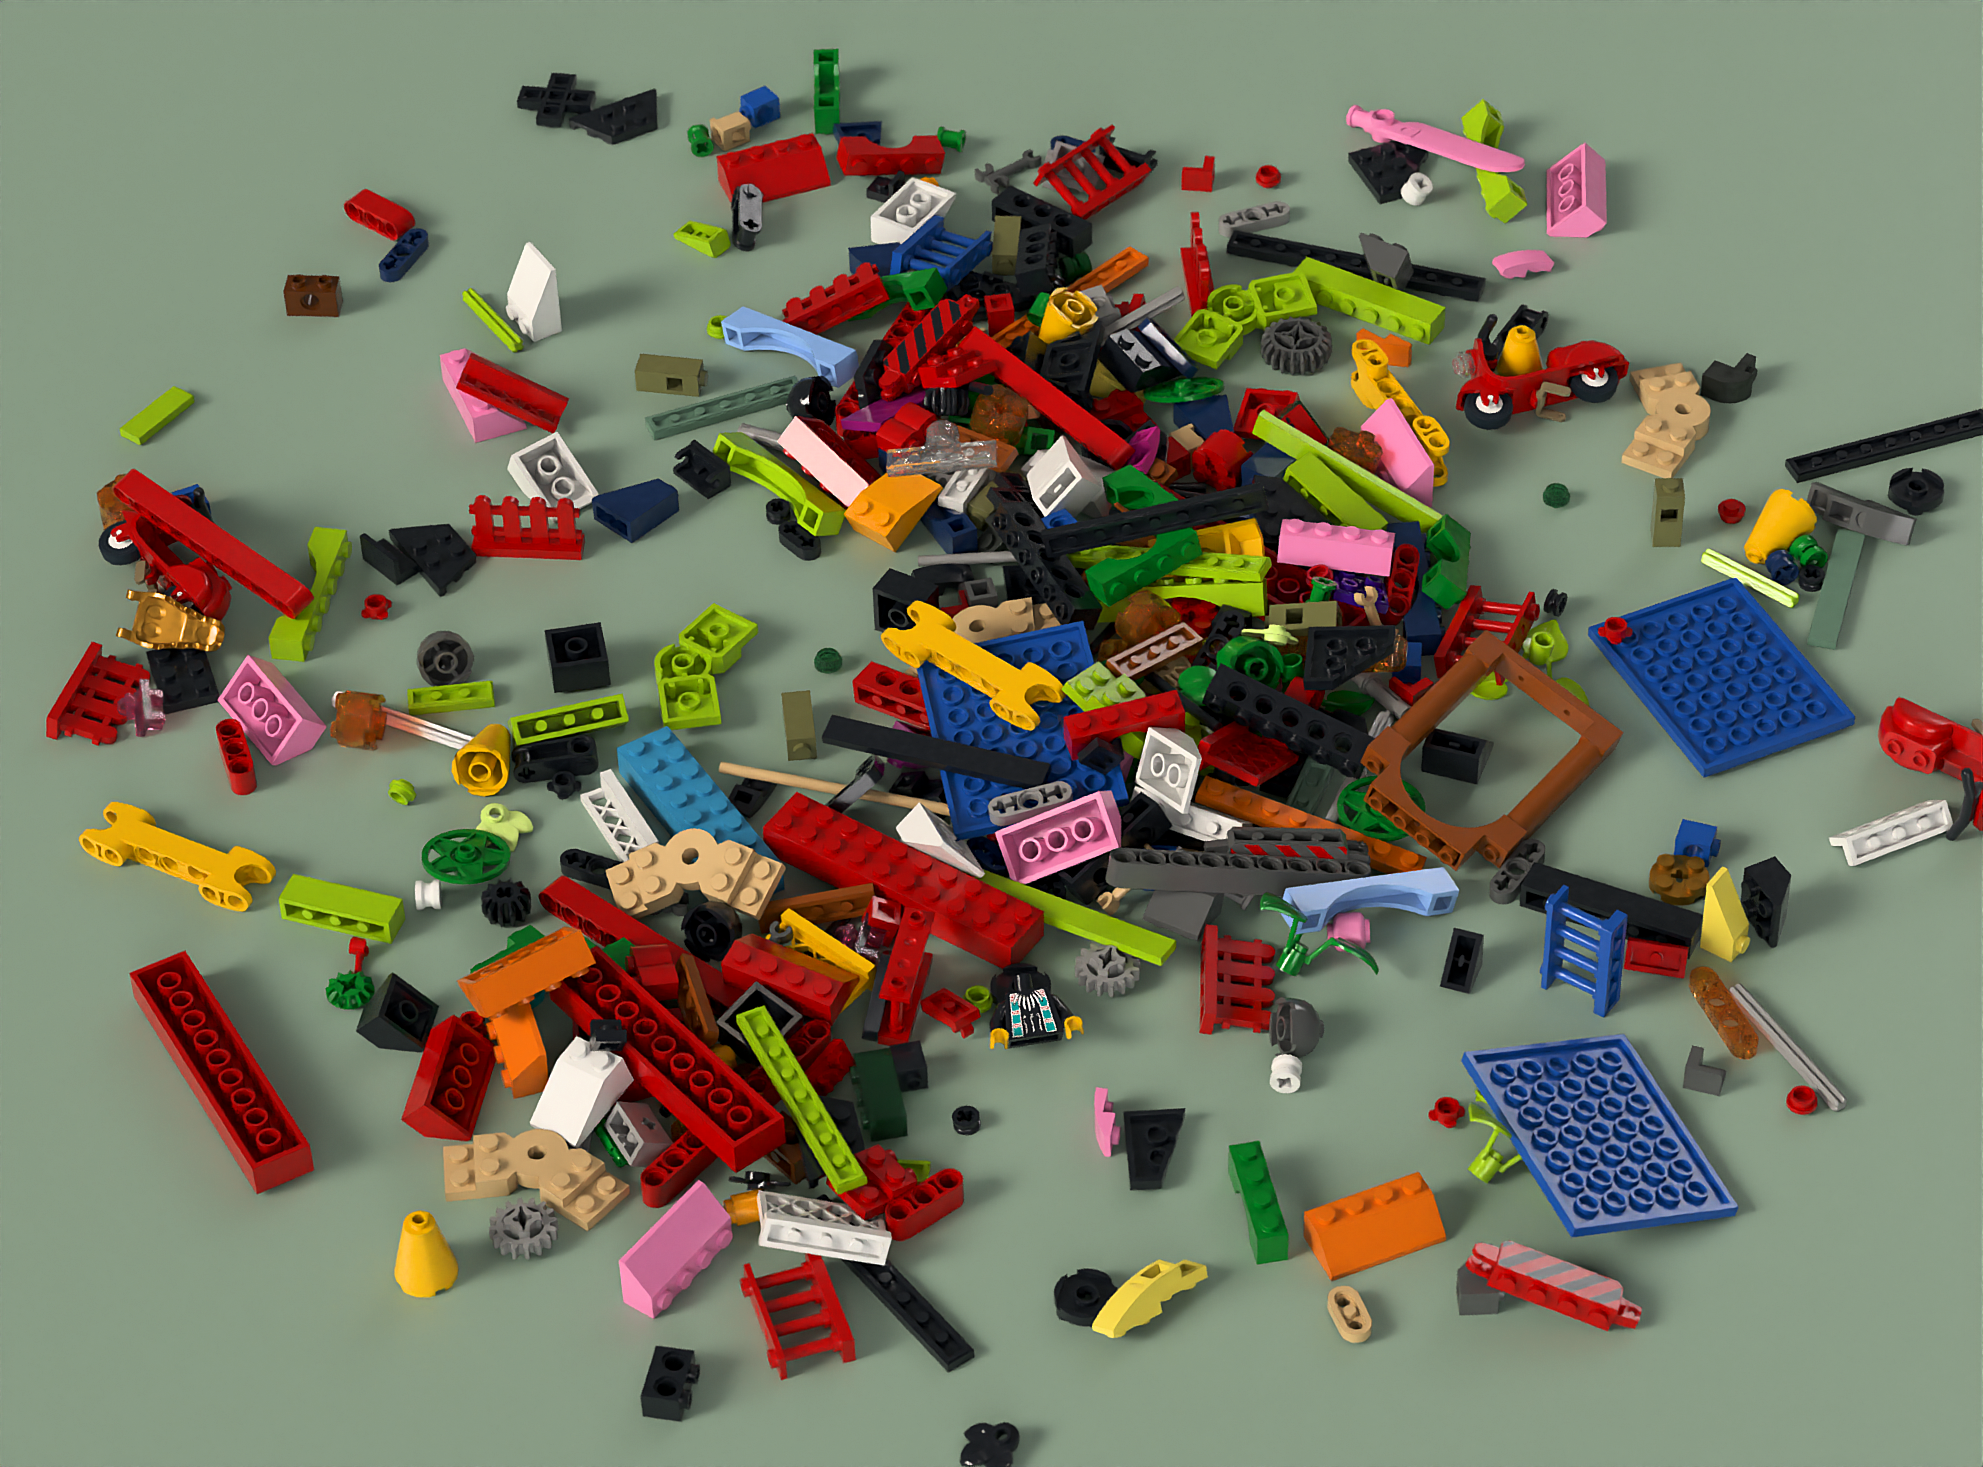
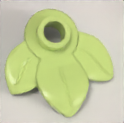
M1269 625L1268 629H1243L1241 635L1261 636L1265 642L1271 645L1286 646L1287 643L1295 645L1299 642L1297 638L1286 632V627L1280 625Z
M499 803L488 804L482 809L480 814L481 823L476 828V830L490 832L503 839L509 846L510 852H514L516 849L519 833L523 834L533 831L532 822L525 814L519 811H508L504 805ZM492 814H497V815H500V816L497 817V818H494V817H492V816H490V815H492ZM487 840L486 847L492 844V842Z

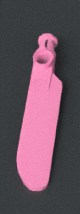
M1353 105L1346 116L1347 125L1353 128L1357 126L1363 128L1366 133L1372 134V139L1375 142L1386 143L1395 140L1475 168L1492 172H1515L1525 166L1522 157L1420 122H1401L1395 120L1394 112L1391 110L1380 109L1368 112L1358 105Z

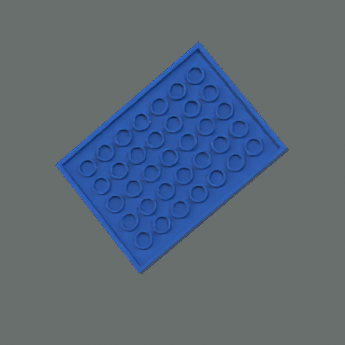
M1737 577L1620 616V618L1627 622V627H1630L1633 631L1632 635L1625 637L1620 644H1612L1606 637L1598 634V629L1604 627L1605 622L1590 626L1588 629V636L1703 778L1847 728L1855 723V715Z
M1083 621L974 643L1019 670L1026 663L1032 662L1052 674L1063 686L1067 681L1094 664ZM926 660L919 668H916L932 737L1051 764V773L1046 784L1056 781L1068 783L1072 788L1073 801L1098 791H1112L1117 808L1126 806L1129 803L1120 764L1104 775L1079 763L1078 759L1072 761L1064 740L1063 717L1084 711L1067 695L1060 703L1037 701L1030 706L1040 718V724L1034 730L1028 731L1012 725L996 715L989 704L992 699L991 697ZM940 770L952 828L957 838L955 841L994 834L996 831L1014 825L997 826L993 824L989 817L988 805L995 797L1025 789ZM1061 794L1055 795L1058 799L1063 798ZM1043 797L1044 803H1047L1046 797ZM1030 799L1025 801L1023 803V806L1026 808H1033L1037 806L1039 802L1037 800ZM1017 804L1014 805L1015 811L1018 810ZM999 809L1000 814L1006 813L1004 809Z
M1625 1034L1464 1052L1461 1062L1498 1121L1512 1134L1511 1142L1572 1238L1736 1215L1739 1206Z

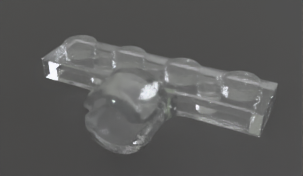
M938 420L927 428L924 446L887 450L888 477L995 468L997 467L998 457L996 440L961 443L959 442L958 427L948 420Z

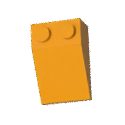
M899 463L861 491L846 510L844 516L853 530L896 553L943 487Z

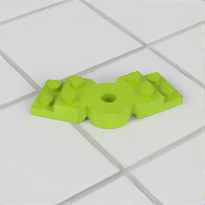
M1303 271L1252 280L1248 285L1247 291L1243 290L1241 285H1225L1215 289L1209 295L1207 310H1197L1173 340L1194 361L1217 370L1225 359L1230 361L1243 345L1244 335L1251 333L1255 328L1265 331L1266 327H1270L1271 322L1278 323L1280 318L1287 320L1290 316L1292 318H1299L1300 316L1316 315L1317 305Z
M713 603L678 634V647H675V644H670L657 653L654 660L655 676L664 727L668 726L671 730L722 724L715 678L712 674L725 673L742 657L741 648L758 634V624Z
M1099 661L1067 681L1061 689L1084 712L1146 697L1145 693L1125 673L1116 678ZM1185 712V734L1194 739L1198 748L1200 740L1212 734L1213 731L1204 725H1200L1199 720ZM1131 732L1119 736L1123 750L1140 760L1147 733ZM1210 765L1201 771L1199 770L1198 775L1206 776L1208 773H1213L1214 766Z

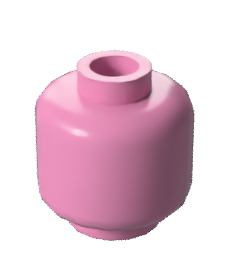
M1361 912L1337 913L1333 918V924H1327L1328 940L1331 937L1336 939L1341 937L1365 949L1366 943H1371L1369 919H1365ZM1335 946V949H1336L1338 952H1347V951H1345V950H1343V949H1341V948Z

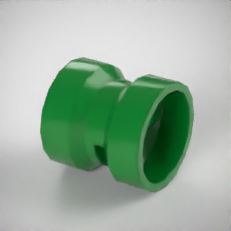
M1805 534L1798 537L1790 547L1791 555L1795 560L1800 561L1801 567L1816 565L1823 568L1828 561V554L1822 547L1818 546L1817 541L1811 535Z

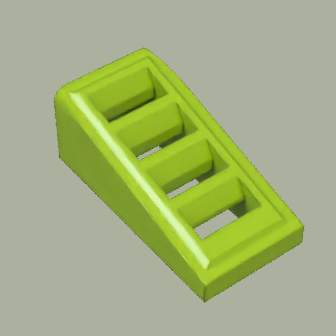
M691 220L673 234L675 239L712 258H717L731 246L726 229Z

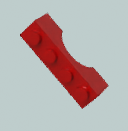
M937 135L913 136L912 141L908 145L899 148L877 145L865 136L840 137L836 159L845 176L896 175L898 171L905 172V175L941 174L945 151Z
M1177 690L1063 717L1064 740L1072 761L1077 760V754L1096 737L1109 743L1126 733H1147L1148 727L1177 728L1185 733V710Z

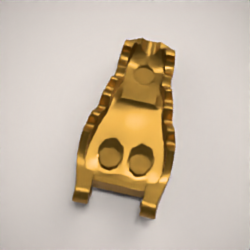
M127 590L126 598L131 601H139L132 630L118 628L117 637L151 649L193 648L214 652L221 647L225 636V627L219 620L203 616L163 594Z

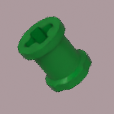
M702 124L690 127L687 131V138L691 143L692 153L698 157L708 156L714 148L713 142L709 138L708 128Z
M940 126L937 137L942 147L957 149V152L962 153L966 143V130L957 132L946 130L945 127Z
M1313 577L1311 581L1313 584L1311 595L1305 603L1330 601L1332 590H1335L1337 586L1336 582L1324 577Z

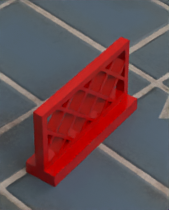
M1235 721L1202 738L1198 745V750L1202 757L1200 771L1212 765L1255 787L1296 764L1299 755L1249 732V726L1239 725Z

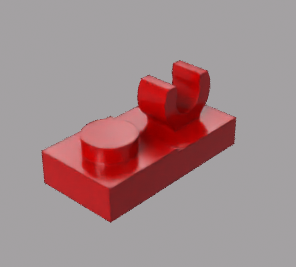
M1629 937L1624 969L1684 979L1689 947Z
M944 987L920 1001L924 1013L951 1027L954 1033L961 1031V1036L964 1039L974 1033L972 1022L981 1017L978 1007Z
M833 1039L804 1073L816 1093L826 1096L828 1093L833 1092V1087L843 1080V1077L856 1062L844 1040Z

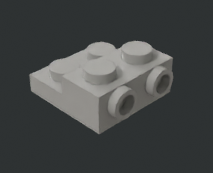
M1056 141L1054 150L1048 149L1044 163L1049 162L1052 164L1076 147ZM1093 152L1103 164L1105 156ZM1081 157L1074 163L1092 185L1096 187L1099 175ZM1065 168L1056 174L1067 188L1071 187L1085 192ZM1048 180L1043 182L1042 187L1056 191Z

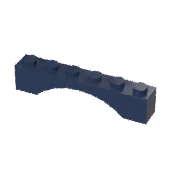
M878 448L879 467L884 474L900 463L927 477L917 454L903 461ZM937 496L921 517L922 523L946 554L978 553L976 526L965 512L959 513L953 509L938 506Z
M1419 521L1388 523L1386 532L1395 533L1393 553L1400 545L1411 544L1416 547L1420 554L1414 585L1417 599L1411 610L1404 616L1403 642L1422 643L1421 656L1435 655L1445 635V627L1439 625L1442 623L1441 607H1436L1438 603L1422 592L1423 575L1429 571L1428 567L1431 565L1430 552L1424 550L1427 548L1426 533L1421 532ZM1400 558L1403 563L1407 564L1403 558Z

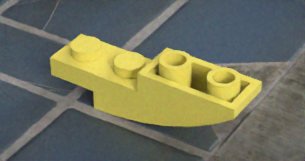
M1159 1259L1146 1266L1124 1283L1108 1300L1092 1324L1093 1331L1106 1334L1110 1338H1117L1125 1335L1127 1330L1135 1326L1149 1323L1151 1318L1162 1313L1160 1302L1171 1299L1173 1294L1181 1290L1194 1288L1197 1282L1208 1277L1206 1265L1189 1260L1173 1264Z

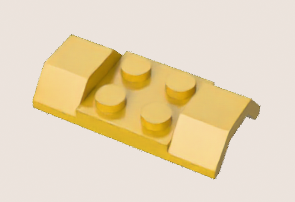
M1255 518L1195 530L1202 552L1265 556L1263 536ZM1156 539L1148 540L1149 548L1154 546ZM1165 575L1163 577H1173L1174 581L1178 582L1185 581V578L1189 576ZM1202 578V580H1214L1213 578Z

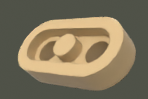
M1349 1286L1333 1288L1328 1294L1327 1308L1340 1335L1346 1341L1352 1343H1360L1367 1340L1372 1332V1319L1359 1293Z

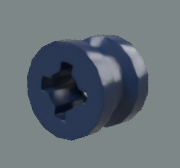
M1777 550L1771 553L1765 561V566L1771 573L1773 581L1781 585L1790 584L1799 575V569L1796 563L1793 562L1792 555L1787 550Z

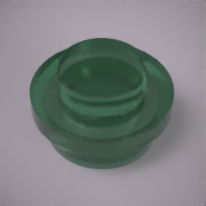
M1552 483L1546 487L1542 499L1546 505L1552 508H1560L1569 503L1570 493L1565 485Z
M824 648L818 651L814 658V666L821 673L831 674L842 667V657L837 650Z

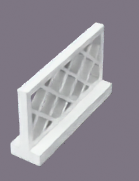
M758 1191L757 1204L761 1225L760 1246L885 1265L892 1236L890 1231H886L883 1213L870 1218L869 1220L873 1221L869 1222L867 1220L864 1221L847 1204Z

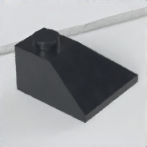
M392 972L363 1009L356 1032L381 1049L421 1053L425 1049L439 1005Z

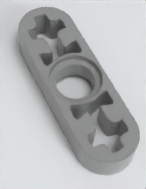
M1275 201L1223 214L1219 217V233L1224 237L1230 238L1234 230L1253 233L1285 225L1290 219V207L1284 202ZM1250 218H1257V219H1260V220L1252 221V220H1248V219H1250Z
M1056 781L995 797L988 805L990 820L997 826H1007L1035 817L1073 802L1072 788L1066 782ZM1061 794L1063 798L1058 799L1055 795ZM1043 797H1046L1047 803H1044ZM1030 799L1039 802L1033 808H1026L1023 806V803ZM1017 804L1018 810L1015 811L1014 805ZM999 809H1004L1006 813L1000 814Z

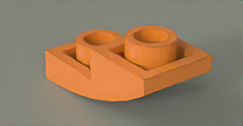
M1364 328L1356 333V341L1361 339L1374 341L1388 357V365L1409 367L1411 365V343L1393 334L1382 338Z

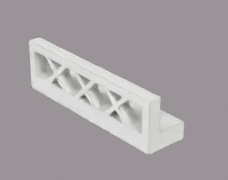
M985 431L982 432V435L1008 444V437ZM964 459L938 496V506L953 509L959 513L965 512L967 515V503L995 478L997 472Z
M612 770L600 772L601 788L580 795L581 802L620 862H625L629 860L628 854L653 843L659 844V841ZM603 797L607 800L605 807L592 804V801ZM607 816L619 818L617 825L605 823L604 820ZM619 834L631 836L629 843L617 841L616 838Z
M1135 786L1131 797L1132 801L1142 791L1159 804L1173 825L1170 830L1202 841L1226 839L1227 831L1232 827H1252L1253 825L1251 822L1193 802L1190 803L1188 814H1182L1141 786Z
M1927 800L1829 837L1831 846H1843L1848 866H1856L1948 831L1953 825V821L1946 800Z

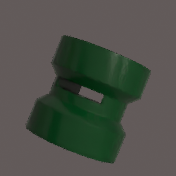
M1086 252L1078 253L1073 258L1063 257L1058 261L1060 275L1066 283L1074 282L1076 278H1082L1092 271L1091 261Z

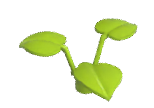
M1556 619L1532 628L1521 647L1524 651L1523 658H1529L1530 662L1534 665L1541 666L1546 664L1547 676L1552 678V662L1564 659L1569 649L1567 640L1562 634ZM1493 671L1470 694L1484 700H1497L1507 694L1508 687L1505 683L1502 686L1496 685L1495 673ZM1561 677L1556 680L1558 684L1589 706L1588 698L1577 682L1567 677Z
M1476 1089L1474 1091L1476 1094L1475 1101L1484 1102L1488 1105L1481 1092ZM1471 1102L1469 1105L1470 1121L1489 1125L1494 1131L1485 1149L1480 1151L1467 1169L1477 1178L1488 1184L1497 1171L1503 1174L1507 1168L1523 1159L1518 1154L1504 1164L1501 1162L1504 1156L1492 1146L1500 1132L1509 1139L1512 1138V1134L1484 1108Z

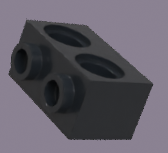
M656 1345L641 1393L643 1417L681 1422L684 1410H689L691 1407L692 1384L698 1383L700 1375V1365L695 1364L694 1350Z

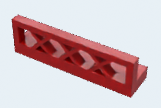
M473 353L470 354L456 385V389L552 434L555 433L560 417L569 401V398Z

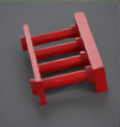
M1112 124L1106 129L1100 127L1090 136L1089 140L1052 164L1046 162L1038 169L1039 175L1033 183L1037 187L1048 180L1071 207L1070 211L1072 214L1087 220L1142 184L1152 170L1146 163L1138 168L1129 164L1108 139L1115 130V126ZM1101 145L1124 172V177L1121 179L1114 178L1093 154L1092 150ZM1083 157L1106 183V189L1103 191L1096 189L1074 162ZM1065 168L1089 196L1088 201L1085 203L1082 200L1078 201L1056 175L1058 172Z
M1470 585L1434 655L1437 678H1441L1463 657L1461 655L1462 651H1465L1477 639L1470 637L1471 633H1474L1476 630L1506 633L1507 636L1502 642L1519 653L1534 621H1537L1539 618L1540 606L1536 604L1535 592L1529 591L1523 605L1486 601L1483 598L1481 586ZM1485 612L1517 616L1514 623L1479 619ZM1494 670L1496 685L1502 686L1506 678Z
M909 907L904 909L879 993V998L888 1000L878 1033L877 1044L890 1046L910 1042L920 1001L922 1000L933 962V953L924 951L935 912Z
M805 1253L806 1262H802L800 1267L755 1278L750 1263L743 1264L744 1278L740 1279L741 1290L744 1297H750L769 1350H767L769 1365L771 1369L777 1368L781 1380L787 1379V1361L833 1350V1352L839 1351L843 1364L856 1360L855 1340L821 1255ZM801 1279L811 1280L813 1286H810V1290L765 1302L760 1292L763 1289ZM812 1302L815 1305H821L822 1309H820L818 1314L773 1325L769 1316L770 1313ZM820 1326L830 1328L831 1333H829L827 1338L782 1349L778 1337Z

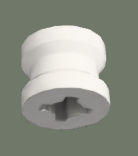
M1414 173L1409 177L1408 182L1403 185L1401 195L1409 204L1420 205L1432 191L1433 184L1426 175Z
M422 880L415 882L417 910H424L425 907L442 908L440 880H433L431 883H425Z
M1283 1054L1275 1057L1272 1061V1074L1270 1075L1271 1087L1280 1093H1293L1297 1091L1301 1083L1302 1062L1293 1055Z

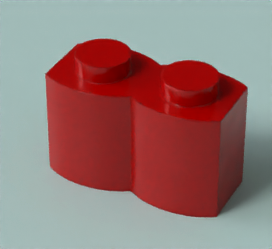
M913 402L906 403L897 411L894 418L887 420L877 431L878 448L903 461L918 452L920 444L927 442L936 435L938 430L936 414Z
M663 943L630 947V956L625 957L626 972L632 974V978L657 1001L678 999L679 981L668 945Z

